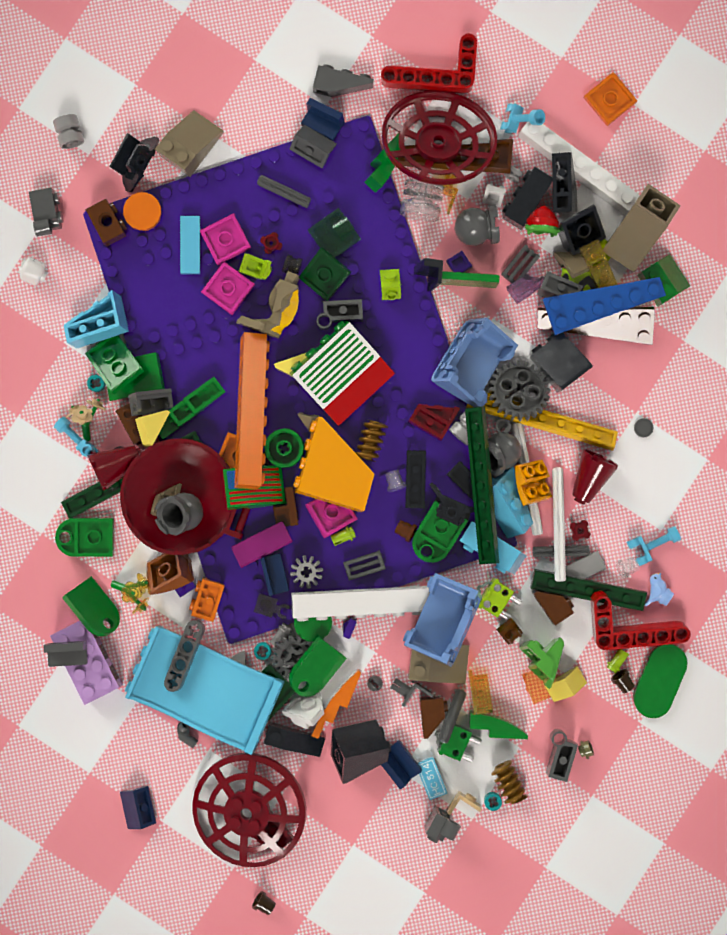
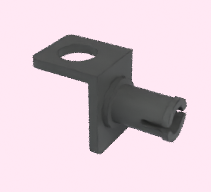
M398 678L394 680L393 683L395 684H392L390 689L404 696L403 707L407 706L417 688L432 698L436 695L419 683L409 687Z

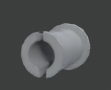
M282 623V625L278 626V631L270 640L273 646H277L276 641L282 642L281 637L287 638L288 635L292 634V628L289 625Z

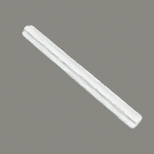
M521 423L512 424L513 436L518 439L522 447L518 463H528L529 457L523 426ZM538 503L527 505L533 521L531 525L532 534L534 536L543 534Z
M555 467L552 469L555 581L563 582L566 580L563 468Z

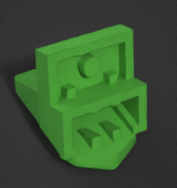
M561 637L553 639L545 649L536 640L524 642L519 649L532 660L528 668L543 680L544 685L550 689L555 680L563 652V639Z

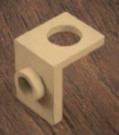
M458 791L447 808V814L451 815L461 799L479 812L482 809L473 795L469 793L465 795Z

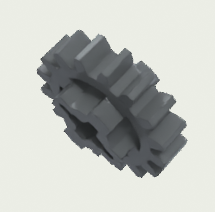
M290 634L288 639L281 637L282 642L276 641L277 648L271 649L275 652L274 655L270 656L272 660H275L272 666L285 677L288 674L290 675L294 665L310 647L307 641L301 639L298 635L294 638ZM291 644H297L299 647H292Z

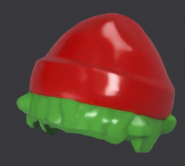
M547 206L537 208L527 218L525 229L528 235L532 232L537 235L550 233V236L554 237L560 232L559 221L555 213Z

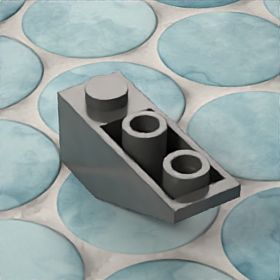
M318 65L313 84V93L335 97L372 89L374 79L367 74L356 75L347 69L340 71L334 69L331 65Z

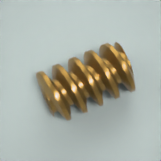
M369 420L370 422L363 424L367 430L361 431L365 437L359 438V441L363 444L357 445L361 452L355 453L360 458L375 462L373 458H379L375 451L381 450L377 443H383L379 436H385L386 434L381 429L388 428V426Z
M511 760L498 764L491 773L492 776L498 775L494 780L495 783L501 782L497 787L498 790H505L500 794L501 797H508L504 801L505 804H515L528 797L527 794H524V787H520L522 783L520 780H517L518 774L513 773L515 767L510 766L512 764Z

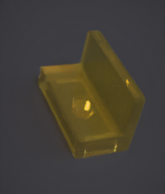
M468 670L473 715L493 713L487 674L473 676L472 670Z

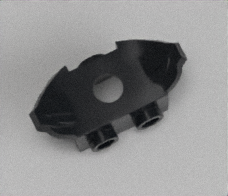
M129 133L126 134L109 166L122 175L125 191L133 192L138 182L144 176L143 173L152 156H155V148L159 143L158 137L154 136L138 141Z
M433 482L429 484L436 495L435 500L440 502L438 508L436 507L437 517L457 526H460L465 521V518L469 519L470 514L474 512V507H469L443 495Z

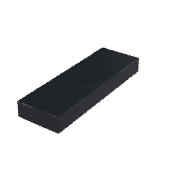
M406 451L405 508H425L426 451Z

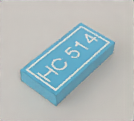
M434 757L417 762L422 768V772L419 775L429 800L447 794Z

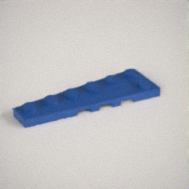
M660 277L548 297L542 299L554 335L666 296Z

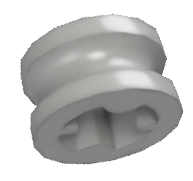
M511 166L510 174L504 173L506 178L515 183H518L519 177L523 175L519 169Z

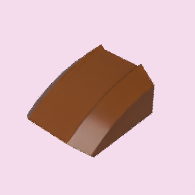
M163 553L148 562L146 571L148 593L150 595L165 593L194 581L192 561L189 555Z

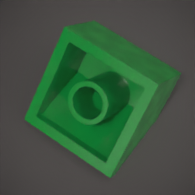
M670 254L637 275L640 280L660 277L666 296L654 300L657 307L690 287V284Z

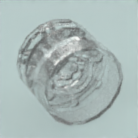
M416 179L405 180L404 187L407 189H404L403 194L411 199L402 200L400 214L419 221H439L441 206L433 202L442 201L443 196L440 194L444 193L445 187L443 185L421 182Z

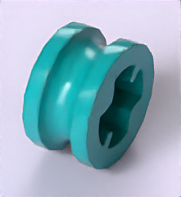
M92 375L87 380L88 388L94 392H101L106 386L99 375ZM100 379L99 383H101V386L93 388L94 384H92V381Z
M265 642L258 643L254 648V655L259 660H266L272 652L270 645ZM260 646H264V648L266 647L268 649V651L265 653L266 656H261L262 654H258L257 651L260 650Z
M489 792L485 795L484 803L488 810L496 811L501 807L502 800L498 793ZM496 797L497 804L490 806L488 799Z

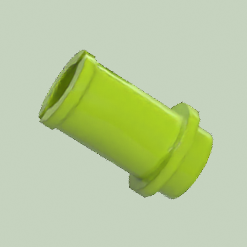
M346 526V529L330 535L334 546L350 539L353 541V538L356 537L352 526L349 528Z
M618 649L612 660L607 662V668L615 674L618 671L620 672V667L629 654L622 649Z

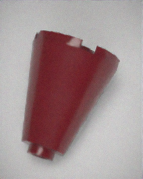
M133 445L87 455L103 491L124 477L131 462L142 452L140 447L136 448Z
M583 449L572 493L575 497L574 500L583 505L586 502L590 503L619 465L610 459L603 458L602 455Z

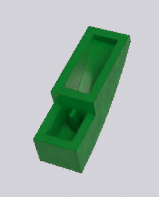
M399 133L388 143L390 151L400 150L398 143ZM384 149L370 163L375 170L364 182L374 192H377L384 185L395 167Z
M469 711L470 729L488 730L489 738L528 739L525 731L503 718L484 712Z

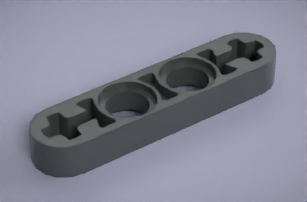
M199 620L190 621L185 627L164 680V686L170 692L179 691L184 685L205 632V626ZM197 624L199 632H195L193 638H187V636H192L194 632L191 627ZM187 641L193 645L191 652L184 650L183 646ZM179 659L185 661L186 666L183 670H179L176 666ZM173 671L175 673L182 674V676H177L175 682L178 683V685L172 687V683L170 682V680H173L176 677V674H173Z

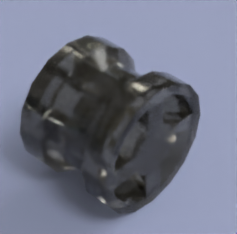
M288 254L282 272L287 273L289 271L298 275L303 259H296Z

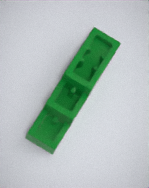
M213 377L169 410L170 413L158 434L162 440L166 439L226 392L216 378Z

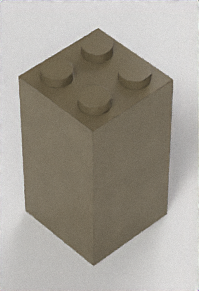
M647 184L602 251L621 263L625 268L635 272L666 230L681 205L650 184Z

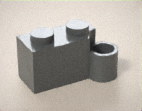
M52 188L29 191L34 220L33 228L36 237L52 234V230L62 229L61 223L64 220L62 212L58 210V204H60L58 192L55 193Z
M362 299L323 301L324 313L318 315L316 320L321 330H328L332 323H339L341 321L363 322ZM322 317H327L330 323L327 326H321L319 320Z
M555 729L550 734V740L554 745L546 774L548 777L567 782L578 744L573 740L567 739L566 734L562 730ZM556 734H563L562 741L554 742Z
M435 805L424 827L425 833L428 835L427 838L434 843H438L439 840L443 842L445 837L454 841L461 825L453 820L452 814L448 815L447 811Z

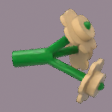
M94 398L92 401H86L93 405L92 409H87L84 405L71 406V409L68 410L70 414L65 416L66 418L72 416V422L82 425L83 439L86 441H91L89 425L97 408L106 411V408L103 407L104 403L100 399Z

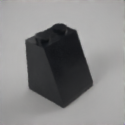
M563 332L558 335L553 333L546 339L548 343L543 347L541 344L531 350L533 354L530 356V359L538 369H541V373L546 375L545 378L557 393L593 367L589 360Z
M376 719L332 729L331 757L343 784L388 761L391 746L389 741L385 740L384 730L382 726L379 727Z

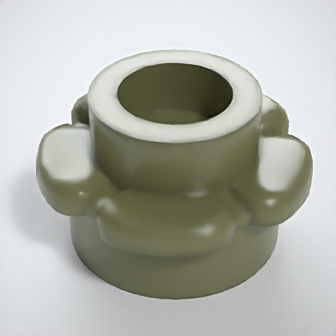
M589 740L581 741V745L578 746L580 755L582 757L586 756V759H589L590 756L594 755L592 745Z

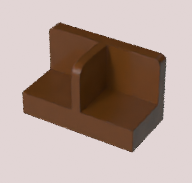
M294 487L284 488L286 504L273 506L275 523L277 524L282 521L286 527L299 525Z

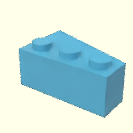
M111 290L105 298L96 301L87 311H82L64 324L67 343L78 349L129 332L122 297Z
M512 467L504 470V473L496 478L492 477L495 519L507 538L526 533L533 524L528 506H523L516 485L515 469Z
M473 521L460 539V542L464 543L463 548L471 553L474 550L478 552L476 524ZM497 537L499 563H497L495 568L504 574L508 571L515 575L527 555Z

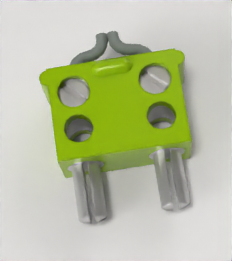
M495 577L492 578L491 582L478 585L476 589L481 594L480 588H484L489 584L482 594L479 609L483 608L497 618L499 616L505 620L512 618L503 609L509 600L517 605L521 604L518 601L522 602V599L513 594L514 591L501 584Z

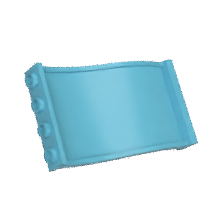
M156 626L155 629L152 628L148 635L150 641L141 651L140 656L142 659L140 664L137 663L133 670L132 682L129 681L125 688V692H127L125 698L158 710L202 733L252 755L256 750L285 681L248 667L199 644L183 687L179 691L170 692L165 688L164 680L182 635L165 629L162 626ZM189 641L184 643V650L191 652L193 649L192 643ZM179 659L176 664L179 670H183L186 666L185 661ZM173 671V674H176L175 679L170 680V682L172 683V687L178 685V683H176L175 680L177 676H182V674H178Z

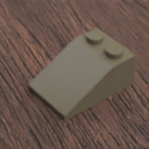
M193 110L164 136L155 150L163 159L191 177L224 131Z
M462 644L452 667L411 649L408 679L424 682L465 684L469 645Z

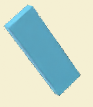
M180 216L181 274H200V216Z

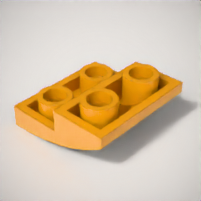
M543 459L515 466L516 485L523 506L545 501L553 497L545 481L550 475Z

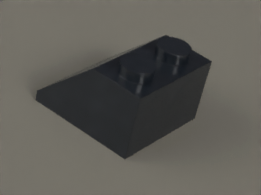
M594 204L559 224L560 232L558 234L563 248L572 256L606 238Z

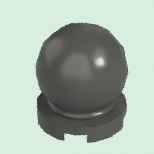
M496 205L487 206L486 211L480 208L463 210L457 216L454 226L458 239L464 244L472 246L483 244L487 239L490 240L491 244L499 243V227H495V217H498Z
M505 432L495 433L488 439L491 476L496 478L504 473V470L514 467L519 462L522 447L516 437Z
M178 493L175 496L165 497L158 501L155 510H157L155 522L158 528L165 534L179 535L187 530H192L200 524L203 518V506L200 500L189 493Z

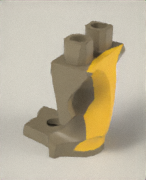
M287 271L285 279H279L269 297V305L272 311L270 318L250 319L241 316L237 319L236 323L258 331L261 334H267L279 339L283 329L291 324L298 310L299 288L297 283L299 275Z

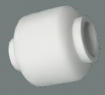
M29 257L27 260L23 259L17 273L20 274L21 280L36 286L39 281L44 282L48 272L44 271L46 266L43 262Z

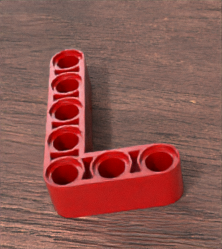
M470 33L464 34L461 37L457 70L386 66L381 71V83L384 87L393 89L441 90L462 94L469 93L473 88L475 80L477 38ZM470 42L473 46L466 48L463 43ZM467 60L471 62L472 65L469 67L463 66L462 62ZM392 74L394 79L386 80L384 76ZM406 75H411L413 77V80L407 82L403 79V77ZM428 76L432 79V82L425 83L422 79ZM449 78L451 83L446 85L441 80ZM467 79L470 85L464 86L460 81Z
M597 591L591 596L593 638L601 650L679 644L687 642L691 637L690 630L682 621L613 627L612 604L607 594L603 591ZM600 599H605L603 605H597V602ZM605 617L606 621L599 624V619ZM679 629H684L682 634L676 635ZM665 631L664 635L657 636L658 632ZM640 633H646L643 638H638ZM620 635H627L624 640H618ZM602 636H607L604 642L599 641Z

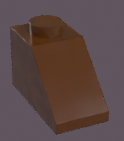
M536 590L531 592L555 626L574 613L572 610L574 605L568 597L565 599L561 595Z
M443 696L420 698L424 739L430 737L444 720L445 712H448L447 700L444 701Z

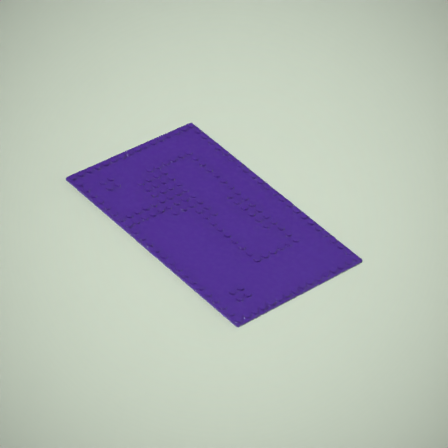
M368 115L344 123L333 140L337 145L330 153L323 168L291 151L292 141L193 174L191 177L187 176L143 191L152 194L159 201L162 208L160 222L148 231L133 229L126 222L123 216V207L129 197L114 201L113 203L118 211L116 216L118 220H123L127 228L124 231L127 236L107 247L103 244L87 211L83 213L109 292L113 290L122 297L129 332L123 333L127 346L134 357L158 352L165 389L171 388L173 407L213 377L216 378L226 391L207 408L164 440L180 439L196 431L202 443L219 454L227 433L237 434L240 337L244 332L260 333L237 324V319L241 316L250 319L270 318L272 311L269 305V297L279 279L284 280L287 271L300 276L321 247L352 271L330 301L362 299L363 322L350 323L395 373L338 426L295 378L277 370L274 365L275 363L307 353L312 348L316 349L321 344L320 340L327 334L330 336L335 331L334 327L338 324L332 323L328 330H321L318 327L316 320L318 315L324 313L323 301L325 300L299 279L297 283L299 303L294 319L290 325L283 329L279 339L267 335L270 347L269 352H266V359H269V368L265 378H268L267 390L265 389V397L268 398L267 408H264L267 424L263 429V434H266L267 439L276 430L290 429L301 437L305 445L306 440L310 439L311 434L297 414L300 412L307 415H319L325 419L354 452H361L357 445L363 444L359 441V438L365 437L361 433L362 430H367L363 426L364 423L372 420L383 423L388 428L381 429L386 434L385 436H379L383 440V443H377L381 450L375 451L379 458H373L375 462L360 458L372 470L374 478L365 511L357 512L353 510L357 520L347 525L348 528L352 526L356 537L353 538V541L350 539L334 546L331 536L323 538L305 506L315 499L295 493L299 525L286 527L293 542L264 556L267 557L281 553L290 591L269 596L261 560L258 559L241 568L231 548L275 525L273 506L250 509L242 531V539L223 534L211 546L197 552L205 577L208 580L225 584L217 612L229 644L277 629L282 623L287 625L294 623L291 593L400 587L435 575V573L438 574L479 560L478 552L475 550L473 553L463 548L464 543L460 542L472 521L475 523L474 512L470 514L465 528L447 556L438 562L431 563L421 560L413 550V538L410 542H407L405 538L394 533L400 520L411 525L416 524L418 527L420 526L436 498L435 493L429 486L432 482L443 495L469 507H474V502L446 475L459 461L471 471L468 446L449 431L455 422H460L459 417L467 409V403L437 386L431 380L434 371L449 348V343L431 291H427L428 282L426 276L414 275V267L420 262L393 180L390 175L377 192H374L364 183L375 170L370 163L382 151L372 119ZM260 175L310 197L311 202L309 206L305 208L259 186L257 181ZM234 213L251 249L225 263L239 272L244 254L272 261V270L266 280H259L240 273L253 282L255 286L233 315L201 293L221 266V264L217 266L201 233L200 274L180 273V216H200L201 230ZM106 218L104 226L111 225L112 218ZM272 232H276L279 242L282 243V249L266 254L264 251L265 247L260 242L262 236L266 237ZM399 269L401 299L382 300L380 270ZM322 317L319 320L321 326H327L330 323L327 317ZM418 404L460 408L442 441L408 422ZM285 443L284 446H280L282 454H284L285 451L289 452L290 448L287 447V443ZM407 450L426 451L425 508H405ZM266 456V458H265V464L262 465V466H276V465L272 464V463L268 460V458H267V456ZM299 463L293 467L281 468L284 488L293 487L296 476L300 475ZM243 508L236 510L230 526L231 530L235 531ZM496 521L497 537L516 547L517 541L515 536L507 538ZM345 526L344 528L338 530L337 532H340V531L346 529V526ZM424 546L421 549V553L424 556H429L432 554V549L429 546ZM380 550L386 569L349 581L343 562ZM304 555L307 557V562H309L311 556L314 557L313 564L316 561H320L316 569L323 568V571L316 573L321 575L322 579L315 577V580L318 582L317 585L310 581L311 588H307V582H304L302 588L299 587L301 580L299 579L298 582L294 583L293 580L298 576L290 575L291 572H297V570L291 568V565L299 566L295 561L297 558L303 563ZM378 556L355 562L348 566L352 568L376 560ZM377 563L362 569H358L352 571L351 575H355L373 568H377L381 565L380 563ZM306 566L305 569L301 572L302 575L305 574V577H309V574L312 573L311 568L308 569L309 567Z

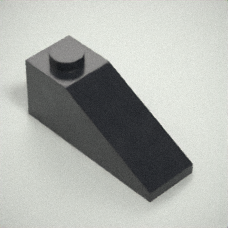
M572 152L552 153L553 212H577V188Z
M270 722L263 744L320 757L325 738L319 736V739L312 737L311 733Z

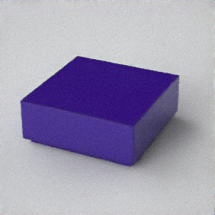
M463 251L446 260L452 272L464 273L472 268Z

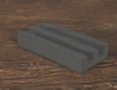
M525 244L501 275L516 287L539 259L540 255L534 253ZM526 251L528 254L510 276L507 275L509 270ZM530 256H532L534 259L530 262V264L526 267V269L515 281L513 279L514 276L518 273V271L522 268V266L526 263Z
M380 550L343 562L349 581L386 569ZM378 556L376 560L352 568L348 566L349 564ZM377 563H380L381 565L380 567L373 568L355 575H351L352 571L362 569Z

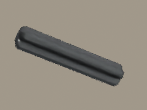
M260 175L257 181L259 186L305 208L311 202L310 197L263 175Z
M588 545L565 546V556H588L590 554ZM554 546L533 547V557H554Z
M457 689L455 691L438 735V740L441 743L447 744L450 740L467 695L464 690Z

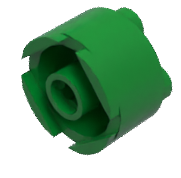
M279 429L271 433L266 439L264 447L266 456L272 464L278 467H293L300 462L304 455L303 440L293 430ZM285 443H287V447L290 448L289 452L285 451V453L282 454L280 446H284Z

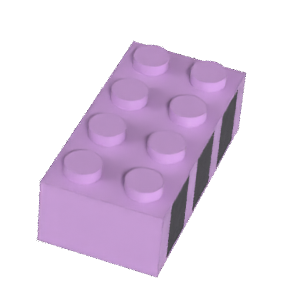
M81 621L50 635L53 643L87 641L88 663L86 665L65 666L84 705L123 685L99 636L89 632Z

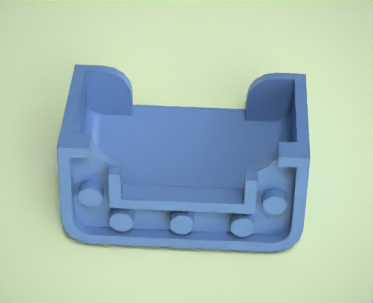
M488 318L469 319L462 325L434 371L431 380L437 386L472 407L484 406L488 396L484 391L485 386L500 361L513 358L518 344Z
M435 573L434 577L431 576L427 583L430 594L416 626L411 631L407 630L403 641H405L404 646L452 667L479 607L482 595L473 588Z

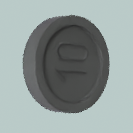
M642 418L634 424V432L639 437H648L653 432V423L649 419Z

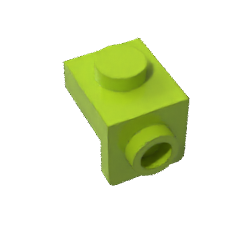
M244 254L239 272L259 280H266L272 270V261Z
M399 269L380 270L382 300L401 299Z

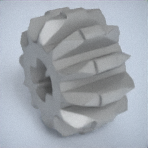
M304 555L303 563L297 558L295 561L299 566L291 565V568L297 570V572H291L290 575L298 576L293 582L296 583L300 579L299 587L301 588L304 586V582H307V588H311L310 581L317 585L318 582L315 580V577L322 579V576L316 573L323 571V568L316 569L320 561H316L313 564V556L307 562V557ZM305 566L312 570L309 577H305V574L302 575L301 571L305 569Z

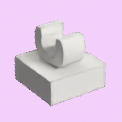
M492 182L487 184L482 203L501 207L506 189L503 188V185H500V187L493 186Z

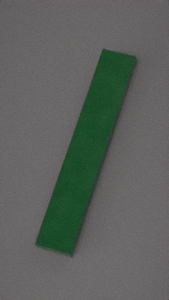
M534 569L530 585L531 589L591 601V596L595 592L603 591L609 597L612 605L643 611L647 596L646 591L567 575L565 581L557 582L555 581V573ZM600 599L598 602L605 603V599Z

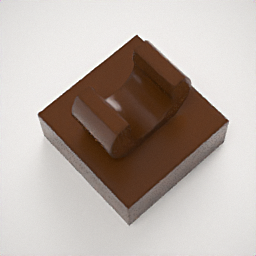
M512 618L496 629L508 645L513 644L514 640L518 637L521 638L523 634Z

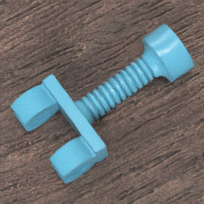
M516 103L508 104L505 112L510 111L511 113L508 122H502L500 130H505V133H516L520 122H530L534 126L542 125L545 122V113L543 110L537 109L532 110L530 114H522L523 107Z
M66 417L60 418L55 423L54 428L59 433L65 432L77 444L75 448L83 456L88 458L87 455L91 451L94 452V450L96 453L100 452L97 448L93 447L92 443L80 438L71 429V422Z
M675 526L667 529L668 533L663 535V537L661 536L647 544L644 543L642 536L626 542L629 549L641 546L645 555L635 559L638 566L653 560L649 553L651 549L665 542L673 541L675 543L681 540V536Z

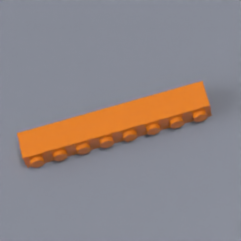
M244 332L240 337L234 488L259 489L265 481L262 465L265 464L266 458L265 453H263V446L266 444V434H263V429L267 424L264 408H267L268 398L265 397V389L267 390L268 378H265L269 368V359H266V352H269L270 342L267 341V334Z

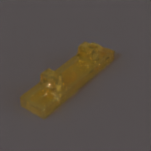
M598 240L580 248L596 288L618 285ZM598 261L601 262L598 265H595L594 267L592 265Z

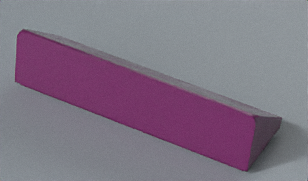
M281 521L231 548L239 566L243 568L293 541L285 524Z

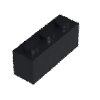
M534 167L532 171L528 170L522 179L525 183L522 187L518 186L512 195L515 197L513 202H508L502 211L505 213L502 219L521 231L526 225L527 218L536 209L553 182L551 176L537 167Z

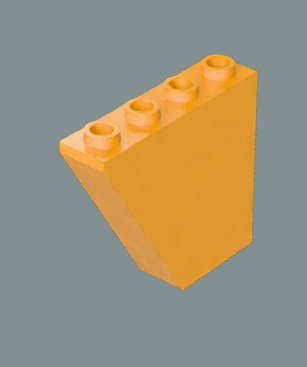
M317 417L315 421L312 420L309 427L311 436L305 442V457H302L299 463L300 475L296 476L293 487H296L295 493L357 512L365 511L374 473L323 417Z

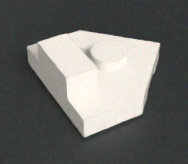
M320 692L310 697H294L282 710L283 716L291 718L293 724L305 729L314 726L324 715Z

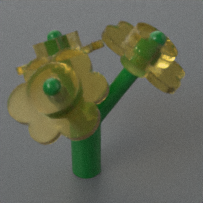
M137 573V583L131 581L126 584L117 581L111 582V588L117 589L123 594L122 600L124 602L136 603L138 605L132 612L133 614L138 611L142 613L149 606L147 604L150 600L149 597L145 598L142 602L138 600L142 597V594L146 593L148 588L146 577H143L140 573Z

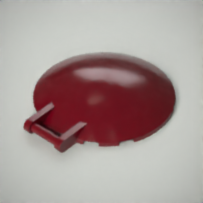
M168 439L147 447L131 462L121 484V510L129 529L146 546L170 555H185L199 552L211 546L223 534L242 539V531L250 509H242L235 531L231 530L230 526L237 509L228 510L223 474V469H230V467L215 450L203 443L190 439ZM180 483L182 484L180 493L193 494L200 500L203 506V518L200 524L192 530H187L179 535L165 534L158 528L155 522L157 516L150 514L152 505L157 494Z

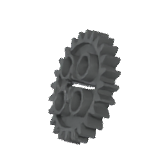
M519 360L516 365L510 361L508 367L503 364L501 369H496V374H492V380L488 384L490 386L488 393L492 394L489 400H495L492 407H499L497 413L504 411V418L509 414L512 421L515 416L518 417L519 422H521L522 417H525L528 421L530 415L536 418L537 412L541 414L543 408H546L548 404L546 401L550 399V396L547 394L551 391V389L546 388L549 385V381H543L546 375L540 376L541 369L535 371L534 364L529 368L527 367V362L522 366ZM518 377H524L526 381H521ZM502 385H507L510 390H505ZM528 392L535 393L536 397L530 396ZM512 401H518L520 405L516 406Z

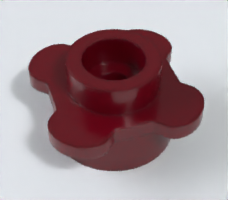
M272 232L266 237H261L260 242L264 245L266 254L282 249V243L279 242L276 232Z
M586 520L570 524L569 528L572 531V539L574 541L590 537L591 533L588 531V522Z

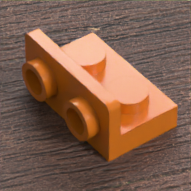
M203 577L202 581L198 580L195 588L198 595L196 599H192L189 610H192L191 616L214 622L225 584L208 580L206 577Z

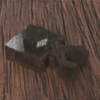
M259 593L254 612L271 618L274 613H277L278 617L286 619L287 616L281 613V609H289L290 606L288 604L278 605L277 598Z

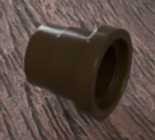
M627 669L618 671L611 678L612 683L616 684L622 693L631 691L635 686L629 677Z
M261 891L255 898L252 908L270 915L276 903L267 897L265 892Z

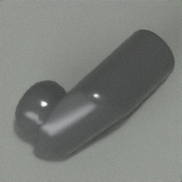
M183 722L177 725L179 740L194 748L198 740L190 735L189 726Z

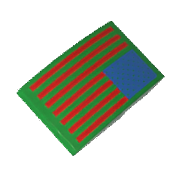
M262 466V473H265V481L259 489L234 488L235 468L223 469L228 510L286 504L281 467Z

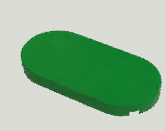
M672 644L660 645L651 651L633 693L635 707L643 716L659 718L665 715L671 708L688 664L685 653L679 647Z

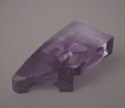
M524 274V277L506 288L516 304H518L541 287L544 277H531L529 274Z

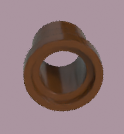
M400 520L394 533L405 538V541L410 542L418 525H411Z

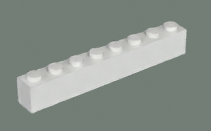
M527 122L520 131L518 137L551 162L552 153L572 152L575 179L625 216L640 196L544 124L534 126Z
M427 586L291 593L292 617L297 618V621H308V618L316 617V620H327L330 616H335V619H346L349 615H355V618H366L368 614H374V617H385L387 613H393V616H404L406 612H412V615H420L430 593Z

